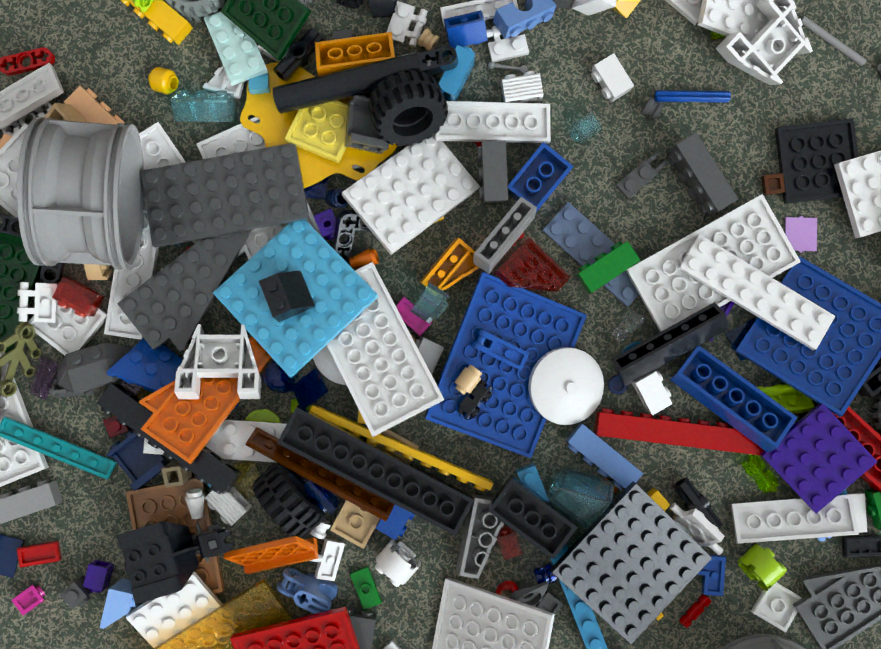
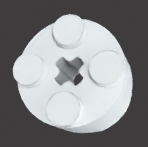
M391 539L376 557L377 564L375 568L379 573L389 577L390 582L394 586L399 587L400 584L404 585L421 566L419 560L416 562L414 559L416 554L403 542L399 541L397 544L394 539Z

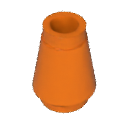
M368 248L350 258L349 261L352 269L371 262L376 265L379 263V257L375 249Z

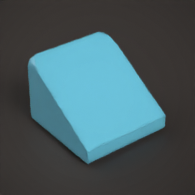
M266 73L249 79V92L251 94L270 93L269 74Z

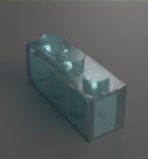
M179 90L171 98L174 121L233 122L236 116L234 94L227 93L225 90H219L215 93H208L206 90L196 92Z

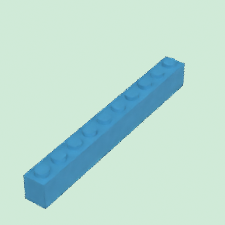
M534 463L515 469L519 481L549 502ZM566 544L563 546V548L560 550V552L557 554L554 560L550 558L553 565L568 550ZM559 579L586 649H608L592 608Z

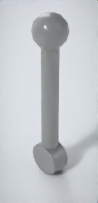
M492 61L488 63L490 69L501 68L516 70L521 73L527 72L525 65L516 67L495 64Z

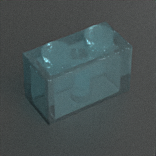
M429 282L410 312L430 324L434 318L437 320L447 308L449 303L446 301L449 294Z

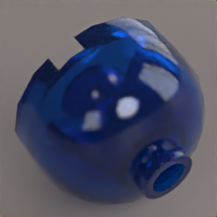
M273 358L266 363L262 380L271 391L282 394L297 389L298 384L295 385L294 376L292 378L289 377Z

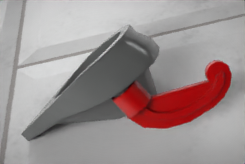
M504 581L498 585L496 594L500 595L501 591L511 590L510 599L534 607L542 600L549 583L546 581L540 584L525 583L517 586L513 581Z

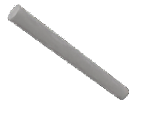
M806 16L801 19L802 24L860 66L867 61V59Z

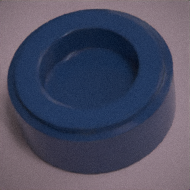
M614 375L608 380V389L612 393L622 394L627 390L628 385L625 386L618 375Z

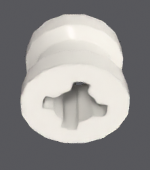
M324 519L309 534L319 539H325L326 531L331 527V523Z

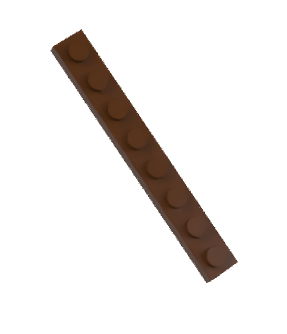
M256 427L247 440L246 446L376 517L387 521L395 505L390 501L277 444L278 438Z

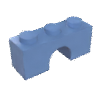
M526 0L524 7L527 11H521L512 2L496 9L493 23L504 39L511 36L515 37L526 29H532L543 21H549L553 17L557 5L553 0Z

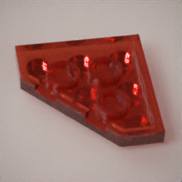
M531 238L495 272L508 287L556 292L571 278Z

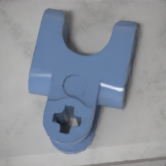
M285 568L283 571L284 578L277 584V590L280 593L294 598L296 605L314 614L329 611L331 609V600L336 597L338 592L337 585L334 582L316 579L314 573L305 575L294 568Z

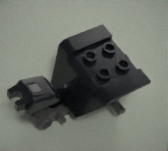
M164 521L156 524H145L142 528L116 535L120 550L123 551L124 568L126 573L129 574L135 605L181 591L199 565L197 554H200L201 558L208 562L210 557L223 555L235 546V542L228 543L225 539L226 536L232 534V531L226 530L225 527H219V523L208 526L206 531H201L200 524H196L198 533L190 535L188 526Z

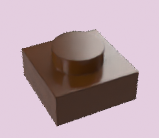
M783 173L761 177L763 196L785 192Z

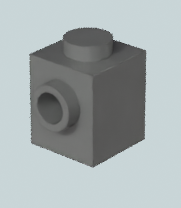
M84 576L74 581L60 594V597L72 610L78 605L80 607L84 606L91 599L89 596L93 592L89 591V588L83 587Z

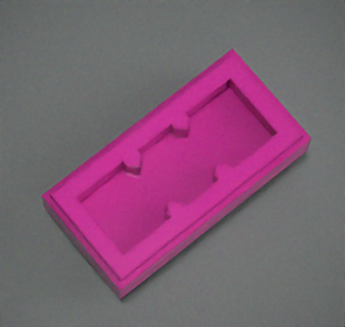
M405 297L396 305L403 321L419 336L433 323Z

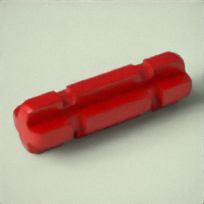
M702 594L698 598L699 601L695 602L686 611L687 614L679 619L685 628H689L692 625V620L695 621L705 610L704 607H708L712 601L706 595Z

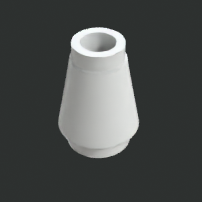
M200 488L191 489L186 492L185 500L192 519L203 517L205 493Z

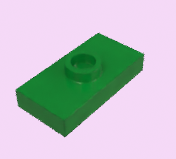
M873 489L865 490L869 505L867 506V512L872 517L874 528L881 530V492Z
M369 566L350 573L364 610L382 603Z

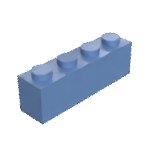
M579 423L566 439L569 443L568 448L576 454L578 451L584 455L582 459L590 466L593 463L598 466L599 469L597 471L605 478L610 476L614 479L612 484L621 491L623 488L626 489L632 481L636 483L643 475L639 469L582 423Z

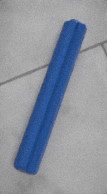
M657 90L654 94L656 102H729L731 99L730 91Z

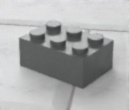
M506 140L482 141L481 146L477 150V162L481 161V167H478L477 171L478 181L482 183V186L478 189L479 200H482L483 205L505 204L508 201Z

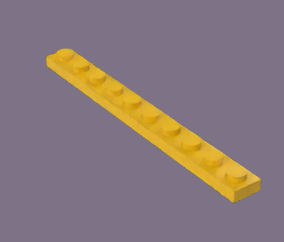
M314 404L310 409L311 412L340 427L348 429L357 436L367 437V441L374 445L381 443L385 445L384 449L395 453L397 450L403 453L402 456L412 461L414 458L421 461L420 464L425 467L431 468L434 466L439 468L438 472L446 476L453 474L457 476L456 480L467 484L469 481L474 483V487L485 492L486 489L491 491L494 483L490 479L383 433L372 437L368 427Z

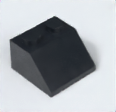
M301 270L276 273L259 281L271 314L278 322L316 307Z

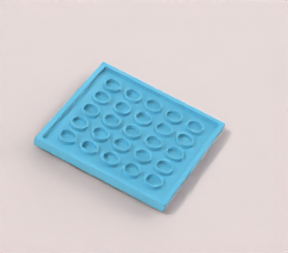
M306 220L290 222L213 292L220 302L242 325H245V329L291 378L379 297ZM301 270L316 307L278 322L271 314L259 281L276 273Z

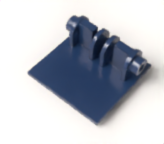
M0 534V575L14 578L18 564L17 548L22 547L24 540Z

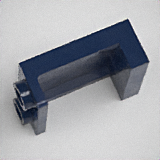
M131 430L125 435L126 439L122 442L114 443L110 447L111 451L106 455L108 457L112 456L133 482L130 485L131 488L136 491L161 473V469L169 462L163 455L143 453L145 437H139Z

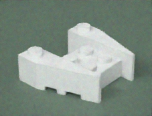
M760 0L756 6L767 17L769 22L750 42L741 32L731 33L716 47V50L728 63L769 85L782 84L783 81L777 75L778 72L796 53L798 55L811 53L813 50L808 37L805 38L801 27L803 24L801 19L797 17L795 12L796 5L793 0Z
M201 324L197 325L189 348L185 351L184 359L176 371L174 392L178 399H199L201 378H238L237 393L240 399H260L261 378L245 325H241V335H204Z

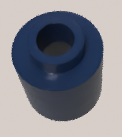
M345 189L329 190L326 194V203L332 208L346 207L348 202L342 196V192Z

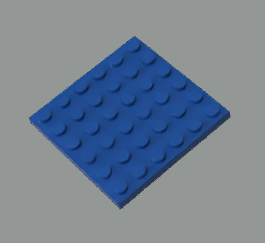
M799 256L798 258L801 262L789 269L781 284L835 315L816 350L808 348L757 317L735 352L818 404L825 405L831 412L841 417L881 358V303Z

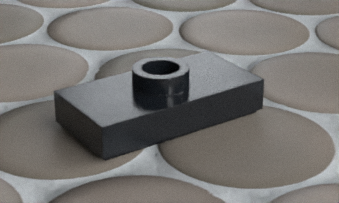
M881 535L842 536L843 556H881Z

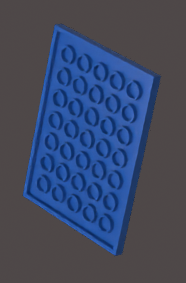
M481 272L437 383L444 401L428 408L424 418L532 458L546 419L536 411L530 400L528 384L531 371L537 361L549 351L562 347L574 348L587 315L490 274ZM482 329L529 352L522 370L520 371L473 348V343L479 337V330ZM486 339L483 346L488 348L491 341ZM469 365H472L482 373L480 378L487 383L486 388L488 389L489 386L493 388L491 391L493 395L486 403L483 401L479 406L481 410L474 419L471 417L468 420L466 418L467 413L462 415L457 410L466 396L472 400L474 396L467 392L465 395L455 388L457 384L454 382L465 367L467 368Z

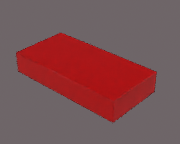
M59 540L18 547L19 568L60 561Z

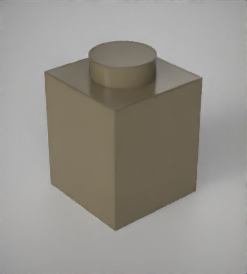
M171 461L161 469L165 487L186 484L193 478L192 471L182 469L178 461Z

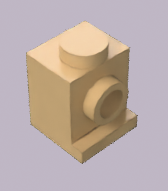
M84 264L87 280H107L113 272L109 265Z

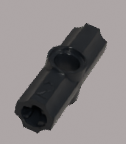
M310 28L298 42L290 45L289 52L273 69L280 79L288 81L300 67H304L308 63L309 56L315 51V42L323 41L320 33L314 28Z
M685 477L676 482L673 487L685 502L686 508L701 511L710 523L720 529L723 525L721 520L710 508L711 504L697 491L691 481Z

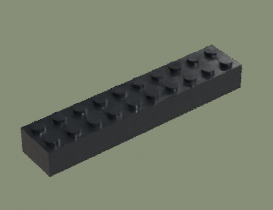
M297 405L277 441V444L455 536L474 502L470 494L300 405Z

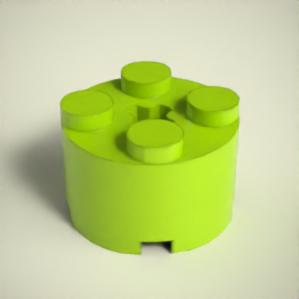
M758 544L753 545L737 560L739 567L748 578L759 582L757 586L765 591H768L787 572L786 567L773 558L775 555L769 548L765 547L763 549Z

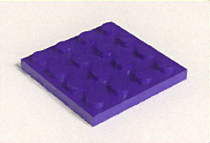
M823 404L815 406L793 425L776 449L770 452L764 450L760 454L816 514L878 462Z

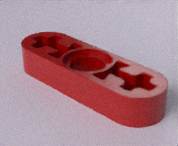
M42 47L0 58V72L7 76H13L37 70L48 63L53 65L55 55L49 49ZM44 54H47L49 56L46 57V61L39 58H43ZM26 57H30V65L24 67L22 64L23 60ZM7 63L11 64V66H9V70L4 68L7 66Z

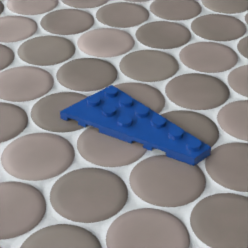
M143 338L107 371V375L111 377L116 376L123 379L124 382L134 383L144 387L147 391L155 392L175 381L176 371L183 360L163 344L156 350H153ZM239 404L235 406L228 417L236 410Z

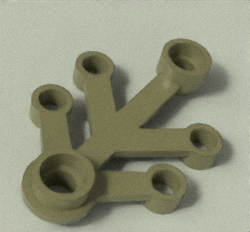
M28 322L19 323L14 330V334L0 341V353L5 352L8 346L16 342L12 350L0 357V367L9 362L4 380L0 381V394L5 397L14 395L17 390L16 384L12 381L18 363L22 366V375L32 377L35 374V368L31 366L23 351L25 343L28 347L27 355L29 357L37 359L41 356V349L37 348L33 340L35 329Z

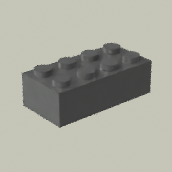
M697 132L676 144L667 152L668 162L671 166L676 167L678 178L681 182L686 183L689 195L696 199L699 204L698 209L703 215L705 214L708 217L738 200L735 192Z

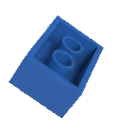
M543 142L509 183L508 194L516 201L520 197L524 198L537 207V212L574 166Z

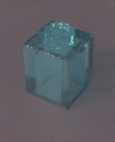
M592 112L571 126L570 135L575 142L578 141L579 144H582L598 134L602 127Z

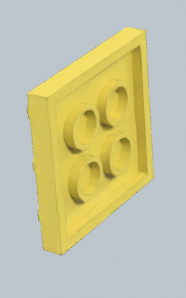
M336 100L299 109L285 137V142L295 144L301 149L339 164L347 148L345 146L348 105Z

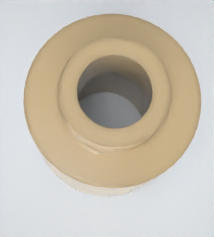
M469 365L467 368L465 367L454 382L457 384L455 388L464 395L466 392L471 394L481 380L482 373L472 365Z

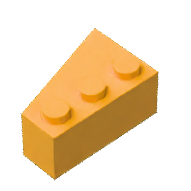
M455 238L419 282L433 294L438 295L479 268L473 264L475 251L460 238Z

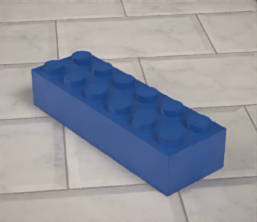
M701 346L695 347L670 379L766 452H770L779 446L798 418Z

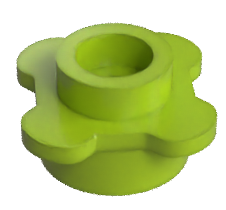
M133 0L134 5L139 7L141 12H146L153 0Z

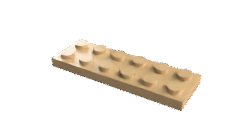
M390 429L383 432L387 436L419 448V445ZM378 443L376 445L382 449H384L385 445L381 443ZM397 450L395 453L390 452L409 463L412 461L402 456L403 453ZM346 500L330 531L364 549L380 518Z

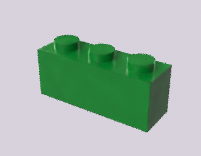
M619 241L610 247L612 251L608 254L603 252L594 258L596 262L589 265V263H586L578 268L580 272L576 276L588 294L596 291L641 261L628 241L623 244Z

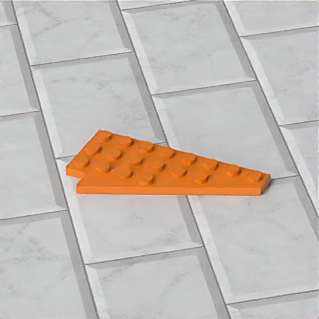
M252 336L249 338V342L259 374H261L272 357ZM201 378L199 399H178L174 392L175 381L169 383L139 401L142 406L153 413L141 430L191 465L241 400L237 393L238 378Z

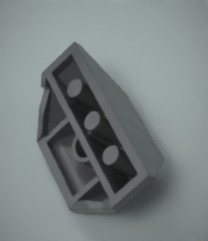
M102 343L66 354L56 368L57 385L74 394L115 383L119 378L107 375V371L126 355L132 347Z

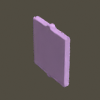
M803 216L785 217V235L794 251L799 253L803 251H817V218H803Z

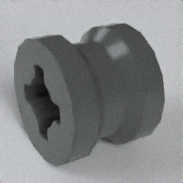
M650 96L641 114L650 116V119L654 121L662 110L664 103L656 102Z

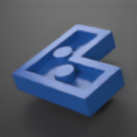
M709 554L712 559L697 574L703 575L702 593L704 595L723 596L726 557L724 555Z

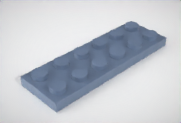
M569 202L542 230L580 266L589 263V265L596 262L594 259L596 256L603 252L608 254L612 251L610 247L615 244ZM626 271L603 285L626 307L639 295Z

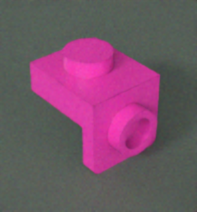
M32 584L11 601L22 616H24L44 601L43 596L46 594L39 585L35 587Z

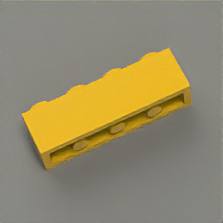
M120 0L127 7L129 5L135 8L133 12L141 19L146 17L149 20L147 23L155 31L160 29L163 32L162 36L169 43L174 41L179 45L193 29L187 20L163 0H153L146 12H141L140 8L134 5L133 0Z

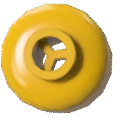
M156 67L148 76L149 85L155 92L169 95L178 88L179 80L173 70Z

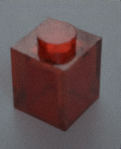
M510 527L500 529L497 540L503 559L507 560L522 555L516 532L510 529Z

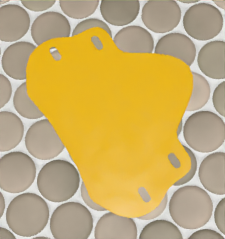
M278 63L266 64L265 66L269 74L270 93L251 94L248 88V80L247 100L241 112L240 122L243 127L261 135L265 141L266 148L289 144L285 142V137L298 110L280 114L274 102L273 87L315 77L301 67L288 81H283L273 70ZM352 97L340 99L337 101L348 105V101ZM253 115L259 118L260 123L257 124L248 120V116ZM389 144L388 149L382 154L347 147L339 164L297 147L304 188L312 186L335 173H340L359 181L376 169L380 162L393 154L397 146ZM356 164L363 167L365 172L359 173L353 170L352 166Z

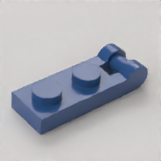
M482 329L479 330V337L473 343V348L520 371L522 370L529 352ZM486 339L491 341L488 348L483 346Z

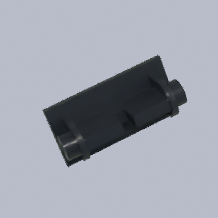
M483 380L471 392L474 399L472 400L466 396L458 406L459 409L457 411L462 415L467 413L466 418L468 420L471 417L474 419L481 410L479 406L483 401L486 403L493 395L491 392L493 388L489 386L487 389V383Z

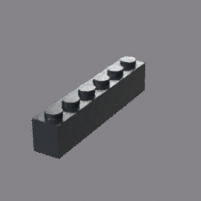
M715 302L611 359L616 374L623 384L627 386L728 330L726 314Z

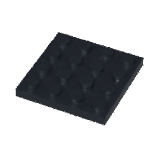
M854 118L777 127L775 129L780 173H783L784 204L842 198L843 194L834 164L858 157Z

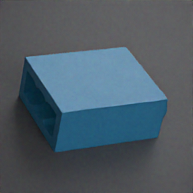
M457 45L455 51L458 56V65L452 70L445 71L439 82L446 101H457L474 66L475 53L467 46L461 47Z

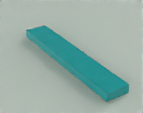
M4 416L0 423V437L109 480L117 461Z

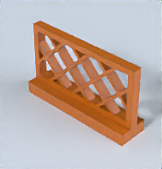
M292 536L229 551L224 554V559L244 566V573L246 574L257 573L318 559L317 539L309 538L304 540L298 536Z

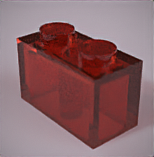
M67 277L61 279L52 296L53 299L58 301L57 304L66 309L70 307L75 310L74 313L83 318H86V316L94 317L105 297Z

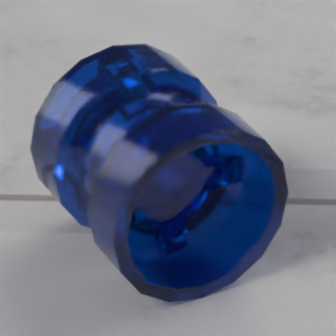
M551 563L546 564L541 569H533L538 584L546 581L548 583L558 582L557 577L550 570L552 567Z

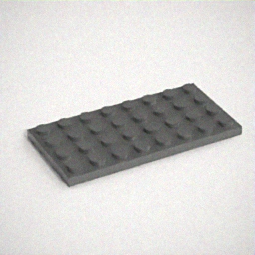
M292 143L141 171L152 246L155 248L310 219L297 146Z

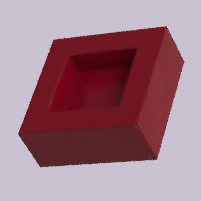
M116 416L103 420L110 438L130 431L129 426L120 424Z

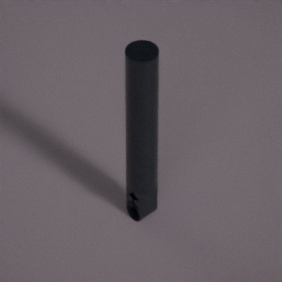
M450 46L421 53L413 52L273 87V98L277 110L280 114L372 92L375 88L379 87L380 82L386 81L391 75H398V72L404 71L407 73L409 70H415L417 73L422 71L432 75L449 71L457 67L458 56L455 49ZM447 55L454 56L450 62H445L444 57ZM428 60H431L430 66H427Z

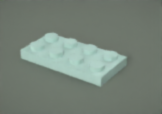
M221 12L204 17L232 86L268 73L256 42Z

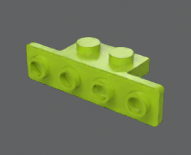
M777 384L772 387H757L792 414L810 412L814 408L812 399L789 385Z

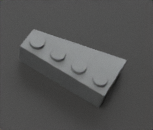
M471 493L474 502L466 516L456 570L459 576L479 579L489 557L490 550L495 544L496 537L504 523L488 512V505L494 497Z

